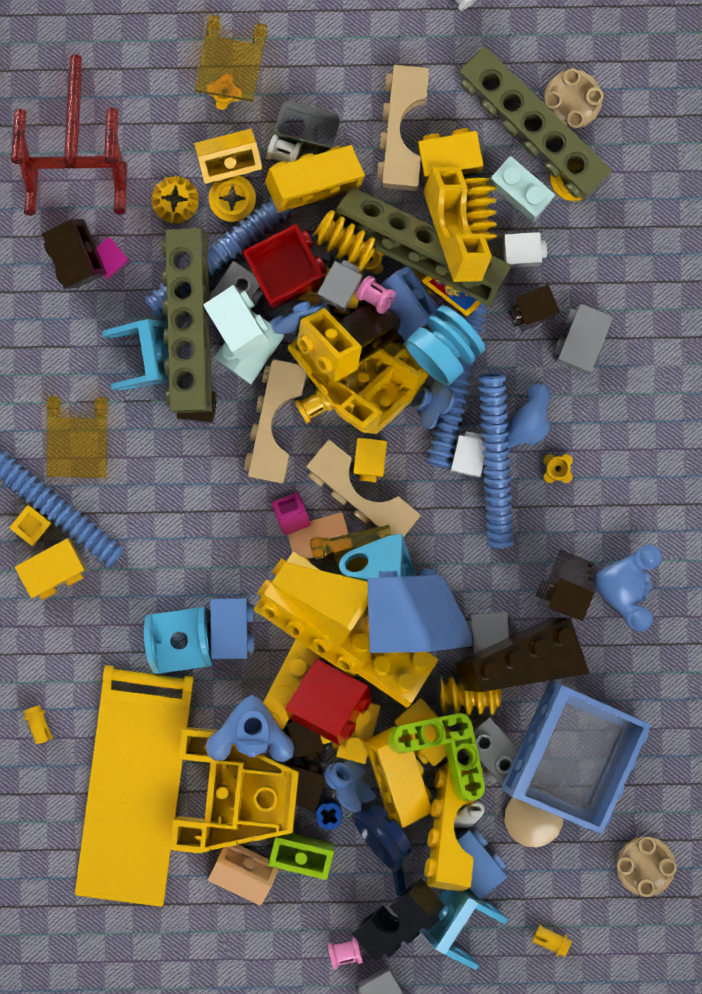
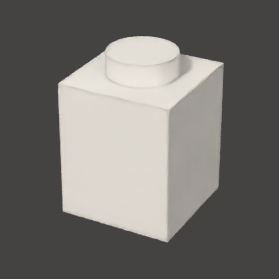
M540 232L505 234L503 237L504 262L512 265L511 268L540 266L542 258H547L546 240H541Z
M466 431L465 436H458L450 469L451 472L477 478L481 477L483 459L485 458L482 454L485 447L482 446L483 437L481 434Z

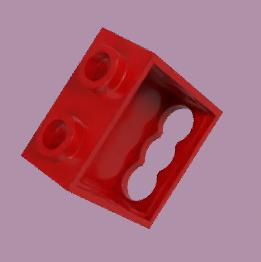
M297 224L242 251L272 311L321 286L325 280L323 274L327 272V269L320 256L314 258L309 249L314 246L306 230L300 232Z
M316 658L287 704L285 711L289 719L341 746L344 739H350L354 733L356 719L360 713L364 714L368 710L372 698L370 697L368 685Z

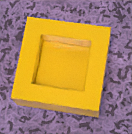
M27 505L9 528L34 547L53 523L32 508L31 505Z

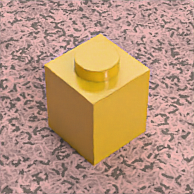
M357 438L353 474L359 475V481L376 483L377 477L383 478L387 441Z

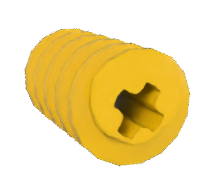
M487 178L465 179L468 188L466 214L472 234H484L486 241L497 238V234L488 232L489 228L497 226L496 222L488 220L489 216L497 214L496 210L488 208V205L496 202L495 198L488 196V193L495 191L496 187L488 185L490 179Z
M330 210L312 237L318 235L317 246L327 241L326 252L328 253L337 248L336 259L339 260L347 255L348 262L352 264L358 262L357 267L360 273L376 250V248H373L375 238L372 236L363 241L364 230L354 235L355 224L351 223L344 228L345 218L342 216L333 221L335 211Z
M440 676V706L443 714H447L449 706L453 707L455 714L459 713L461 706H464L467 715L471 714L473 706L477 707L479 715H482L485 706H488L491 715H494L497 706L501 707V689L485 692L464 691L461 679L458 685H456L454 677L449 676L446 685H444Z

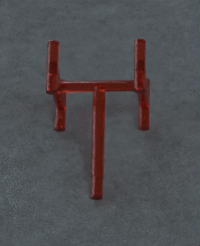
M75 54L70 57L65 156L30 157L25 138L27 112L23 109H16L14 111L11 162L20 165L25 186L24 214L28 216L36 214L39 169L111 168L114 182V213L122 215L126 212L127 163L122 161L118 141L119 111L116 108H108L106 110L104 156H78L82 57Z

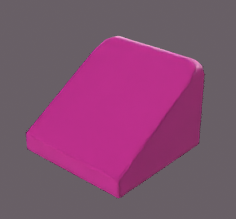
M110 236L97 248L107 273L104 275L106 280L110 279L130 262Z
M299 492L271 502L283 535L291 534L311 525Z

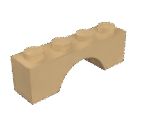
M394 65L393 74L387 73L385 91L391 92L390 103H384L382 120L388 121L387 132H381L380 150H385V161H378L377 179L383 180L382 188L408 191L418 190L421 157L409 150L404 144L400 134V125L410 110L426 103L429 68Z
M272 359L271 366L265 365L262 383H267L265 395L259 394L256 412H261L259 424L253 423L250 441L255 442L253 453L247 452L244 470L249 471L248 477L279 484H284L290 455L276 443L272 424L275 414L285 403L302 398L307 374L299 364Z
M328 439L306 466L311 471L307 476L320 487L324 483L334 490L330 495L343 506L348 502L355 507L356 511L353 514L366 525L372 521L379 527L376 533L382 538L395 534H402L404 537L420 518L421 514L399 496L386 502H372L362 498L354 490L350 482L349 468L352 458Z

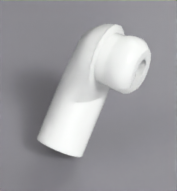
M479 801L466 804L457 812L454 828L472 827L484 814V805Z

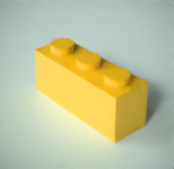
M352 145L345 147L334 146L321 154L314 155L310 153L293 162L281 161L269 168L265 183L279 213L347 193L351 186L360 189L365 174Z
M393 726L365 740L364 744L386 812L388 813V818L391 821L395 820L400 827L404 828L431 813L430 801L432 796L427 786L424 785L421 776L424 771L421 763L416 759L414 751L397 753L390 748L388 735L392 728L396 727ZM402 735L398 737L399 743L413 740L411 735Z

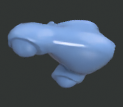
M536 383L528 388V403L513 415L506 428L508 430L506 439L509 440V445L506 448L509 450L520 444L531 446L537 444L550 430L547 410L551 397L547 384Z
M651 544L641 546L630 556L602 569L593 580L595 589L601 597L622 615L629 628L637 632L647 631L653 624V614L647 608L638 606L640 601L646 600L649 591L653 588L649 573L643 571V569L653 570L661 565L663 557L659 548Z
M254 695L243 699L235 707L224 725L208 738L205 746L207 755L215 761L225 760L231 753L232 744L236 745L240 753L247 754L251 758L266 752L269 745V754L275 761L285 762L292 758L295 749L292 739L282 731L266 705Z

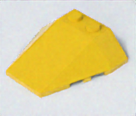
M298 338L288 345L289 352L336 413L363 433L378 434L414 400L429 376L410 355L405 343L400 345L391 342L361 361L355 372L336 382H333L326 374L321 373L316 363L300 350L297 344Z

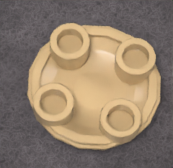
M571 68L558 73L550 80L545 89L544 104L569 128L577 129L587 126L597 117L604 95L599 84L591 75Z
M514 797L509 799L505 809L504 822L508 833L516 842L526 847L538 848L549 844L558 836L563 826V818Z
M648 836L634 838L626 843L619 852L616 863L618 878L623 886L633 894L643 897L657 895L667 889L677 871L674 855L669 847L659 839Z

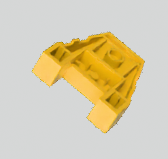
M196 727L182 729L179 759L210 763L205 819L178 816L173 819L170 850L203 853L293 833L299 771L279 761H275L264 753L251 758L247 754L240 753L235 744H232L231 753L225 760L215 761L207 755L205 746L208 738L218 730Z

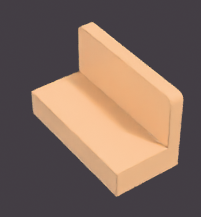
M341 512L310 521L311 525L309 527L287 535L292 552L307 559L352 546L346 522Z
M241 845L224 847L208 881L261 906L275 880L279 868L268 866V858Z

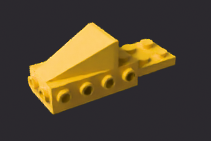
M292 552L287 561L281 558L271 572L276 576L271 582L266 579L257 592V595L261 598L253 610L353 678L356 674L360 675L408 708L439 659L429 652L370 653L368 582L321 571L312 565L307 558L299 556L295 552Z

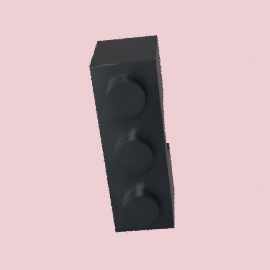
M420 878L403 890L390 905V908L397 917L393 916L382 905L365 917L353 931L352 935L375 961L385 954L390 957L400 949L403 941L409 944L418 937L422 928L428 931L440 920L438 914L445 905L424 880Z

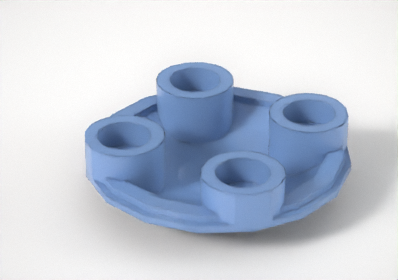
M303 302L292 308L294 313L288 316L276 317L270 323L276 334L298 333L301 319L324 307L329 312V308L326 302H320L313 306H310L309 302Z

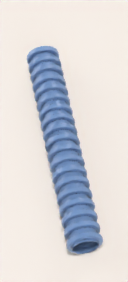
M270 197L268 199L269 203H263L260 210L257 208L254 210V215H247L245 222L243 220L239 222L240 226L232 227L233 231L231 233L227 231L225 233L226 237L223 239L221 237L218 238V243L216 245L212 243L210 245L211 249L208 250L209 276L214 277V272L216 270L220 272L222 270L221 266L224 264L228 266V261L230 259L235 260L237 258L235 255L238 253L243 254V249L246 247L250 248V244L253 241L257 243L259 236H266L265 232L267 230L271 232L273 230L272 226H278L281 219L286 220L287 214L295 213L294 208L278 213ZM163 283L159 285V290L156 291L154 289L152 291L153 294L150 297L149 295L145 296L147 304L160 318L164 316L163 300L167 298V286L165 287ZM190 284L181 287L179 291L181 299L186 298L185 295L187 293H191Z
M481 303L468 316L459 313L460 316L468 321L478 335L483 330L480 327L481 323L485 321L483 314L487 313L485 309L486 304ZM461 360L459 362L464 372L447 387L455 392L454 404L447 413L439 414V419L435 426L437 427L436 431L432 433L435 437L430 442L433 446L432 449L428 450V453L431 455L430 458L426 459L429 465L445 469L452 467L450 460L454 458L452 451L456 449L454 442L458 440V436H456V433L460 431L458 424L463 420L460 415L465 411L462 406L467 402L464 397L469 393L466 388L471 384L468 379L473 375L470 370L475 366L474 363L467 364Z
M492 372L479 376V382L482 383L479 386V391L482 392L480 400L483 401L480 404V409L483 410L480 416L484 420L481 423V428L484 429L481 435L485 438L482 441V446L485 447L482 454L486 456L483 459V464L486 465L483 473L487 475L484 477V482L487 484L484 487V491L488 493L485 495V501L488 502L485 505V509L489 511L486 513V519L489 520L486 522V527L489 529L487 537L490 538L487 540V545L491 548L503 549L514 544V539L511 538L513 530L510 529L513 526V521L510 520L512 512L509 511L512 508V503L509 502L512 495L508 493L511 491V485L508 484L511 481V476L507 475L510 472V467L507 466L510 463V458L507 457L509 449L506 448L509 445V440L506 439L508 430L505 429L508 427V422L505 420L508 414L504 411L507 408V403L504 402L507 394L503 393L506 390V385L503 384L506 376L502 373Z
M0 447V480H4L3 484L5 486L10 485L11 491L19 492L18 496L20 498L25 497L27 504H33L32 508L35 510L40 509L41 515L46 514L48 521L53 520L56 527H62L61 531L63 533L68 532V537L71 539L75 538L78 545L83 544V549L85 551L89 549L91 556L96 555L99 562L104 561L106 568L112 567L123 554L124 547H118L116 545L117 541L109 540L110 536L108 534L103 535L101 528L96 529L93 522L88 523L86 516L82 518L80 511L75 512L72 505H66L67 501L65 499L60 500L59 494H53L50 487L45 488L43 481L38 482V477L35 475L31 476L29 470L24 471L23 465H17L16 459L8 458L9 454L7 452L2 453V448Z

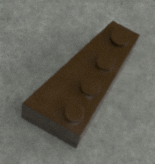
M560 549L548 580H542L536 593V597L540 598L538 604L567 617L583 621L595 593L594 576L592 575L594 572L592 568L593 563Z
M550 618L455 662L464 691L485 692L590 674L571 618Z

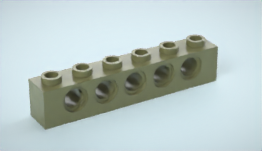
M486 46L459 71L461 80L459 84L469 95L475 94L482 100L480 104L483 109L491 116L496 114L503 121L502 127L511 136L517 135L523 140L524 143L522 145L524 149L533 157L538 155L545 162L543 166L554 178L559 175L567 183L565 188L573 197L577 199L580 196L586 201L610 178L612 169ZM487 80H495L499 86L495 90H487L483 87V83ZM508 100H515L520 104V107L515 111H509L504 107V104ZM535 120L540 123L541 128L538 131L531 132L525 128V124L528 121ZM550 141H557L562 145V149L558 152H550L546 148V144ZM572 161H577L582 164L583 170L579 173H572L568 170L567 165Z
M352 186L338 205L333 221H336L343 216L345 218L344 228L351 223L355 224L354 235L364 230L363 241L372 236L375 238L373 248H376V251L490 307L503 287L512 266L492 256L482 281L453 282L435 227Z
M202 228L165 230L166 239H162L161 248L163 256L166 257V268L162 271L163 285L167 286V298L163 300V312L165 316H168V328L164 329L165 346H168L169 358H166L164 363L165 374L169 376V388H166L165 391L166 405L170 406V411L175 413L212 412L210 316L203 304L209 301L208 233ZM189 254L190 264L186 268L180 269L179 259L183 255ZM190 284V295L187 298L181 299L179 295L181 287ZM186 314H190L192 316L191 325L188 328L182 329L180 326L181 318ZM186 344H191L193 347L191 356L183 359L181 356L182 347ZM187 374H192L194 379L192 386L184 389L182 387L183 377Z

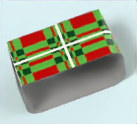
M286 101L282 104L277 119V135L283 139L328 150L334 147L340 125V117L335 112L294 101ZM299 116L303 119L305 129L301 135L290 136L286 133L284 123L287 118ZM321 123L328 124L333 129V138L326 144H320L313 138L314 128Z

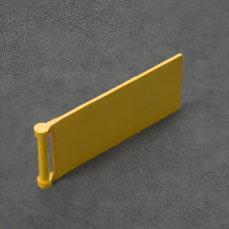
M105 665L75 888L77 896L159 907L164 905L171 854L172 823L176 816L183 760L179 759L181 732L183 728L188 726L194 676L185 675L184 678L119 670L115 669V666ZM119 681L183 690L182 698L114 690L112 689V682Z

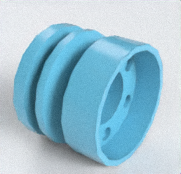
M441 305L435 311L436 317L431 315L426 320L432 333L425 328L419 327L404 343L415 361L435 380L448 387L464 372L459 360L472 364L475 361L474 355H481L486 348L481 337L467 320L451 308Z

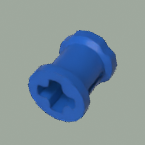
M325 800L318 805L316 817L317 823L321 828L325 830L335 829L340 825L343 811L339 803L334 800ZM332 808L335 809V820L331 818L327 821L323 820L324 813L322 810L330 811Z

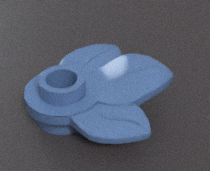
M434 380L428 388L421 387L412 405L418 414L421 415L420 422L423 427L432 429L436 426L439 414L447 413L453 406L455 392L437 380Z
M347 760L344 763L330 764L324 772L325 780L336 791L338 800L346 809L359 813L361 812V804H366L376 798L374 792L362 780L366 770L363 764Z

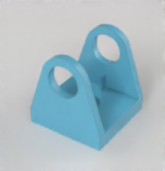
M146 319L102 331L103 338H117L139 334L146 375L110 384L111 391L169 383V376H166L164 369L165 359L169 358L168 346H165L164 329L168 328L167 321Z
M402 534L389 535L351 550L341 558L339 563V569L343 576L368 582L367 578L379 577V571H397L398 577L416 575ZM364 557L368 559V565L361 571L351 572L346 569L348 563L354 558Z
M206 607L145 616L144 644L147 661L153 674L213 666ZM176 632H183L188 637V644L183 649H177L171 643V638Z
M443 889L438 896L445 905L438 914L440 920L428 931L422 928L420 932L436 950L477 970L480 966L479 962L453 944L454 940L475 909L503 924H507L510 919L483 899L479 900L468 889L463 892Z

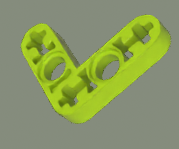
M457 713L404 724L392 728L389 732V746L397 753L412 752L445 744L453 787L457 797L463 801H473L482 797L485 791V782L472 722L467 715ZM461 724V730L446 733L445 727ZM427 725H432L436 730V738L432 742L428 741L424 735ZM415 734V740L399 743L398 737ZM460 749H465L469 754V762L465 766L461 765L457 759ZM467 770H471V771H472L471 774H466V775H462V774H461V771H467ZM473 783L474 789L466 791L465 785Z

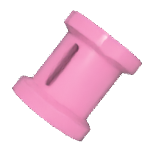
M371 275L363 280L356 292L357 299L360 301L366 300L375 306L376 311L380 314L385 313L389 309L396 296L394 290L385 289L376 283V279Z
M355 937L352 938V941L336 945L328 943L329 955L334 970L338 969L339 965L356 961L358 964L363 963L360 944Z

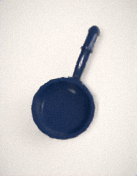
M374 804L367 811L353 813L352 820L369 848L393 871L394 886L397 896H399L406 889L404 872L401 866L403 859L412 852L410 850L412 847L396 821L390 822L388 819H385L384 817L388 813L379 805Z

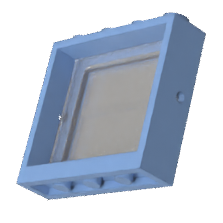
M549 680L501 790L518 800L603 834L605 827L611 822L612 811L617 800L623 795L624 784L629 773L636 766V758L641 746L648 739L651 724L558 682Z

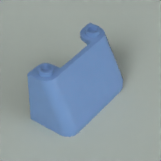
M419 569V575L398 577L397 571H379V577L367 578L370 653L431 652L473 646L472 632L444 576L437 575V569Z

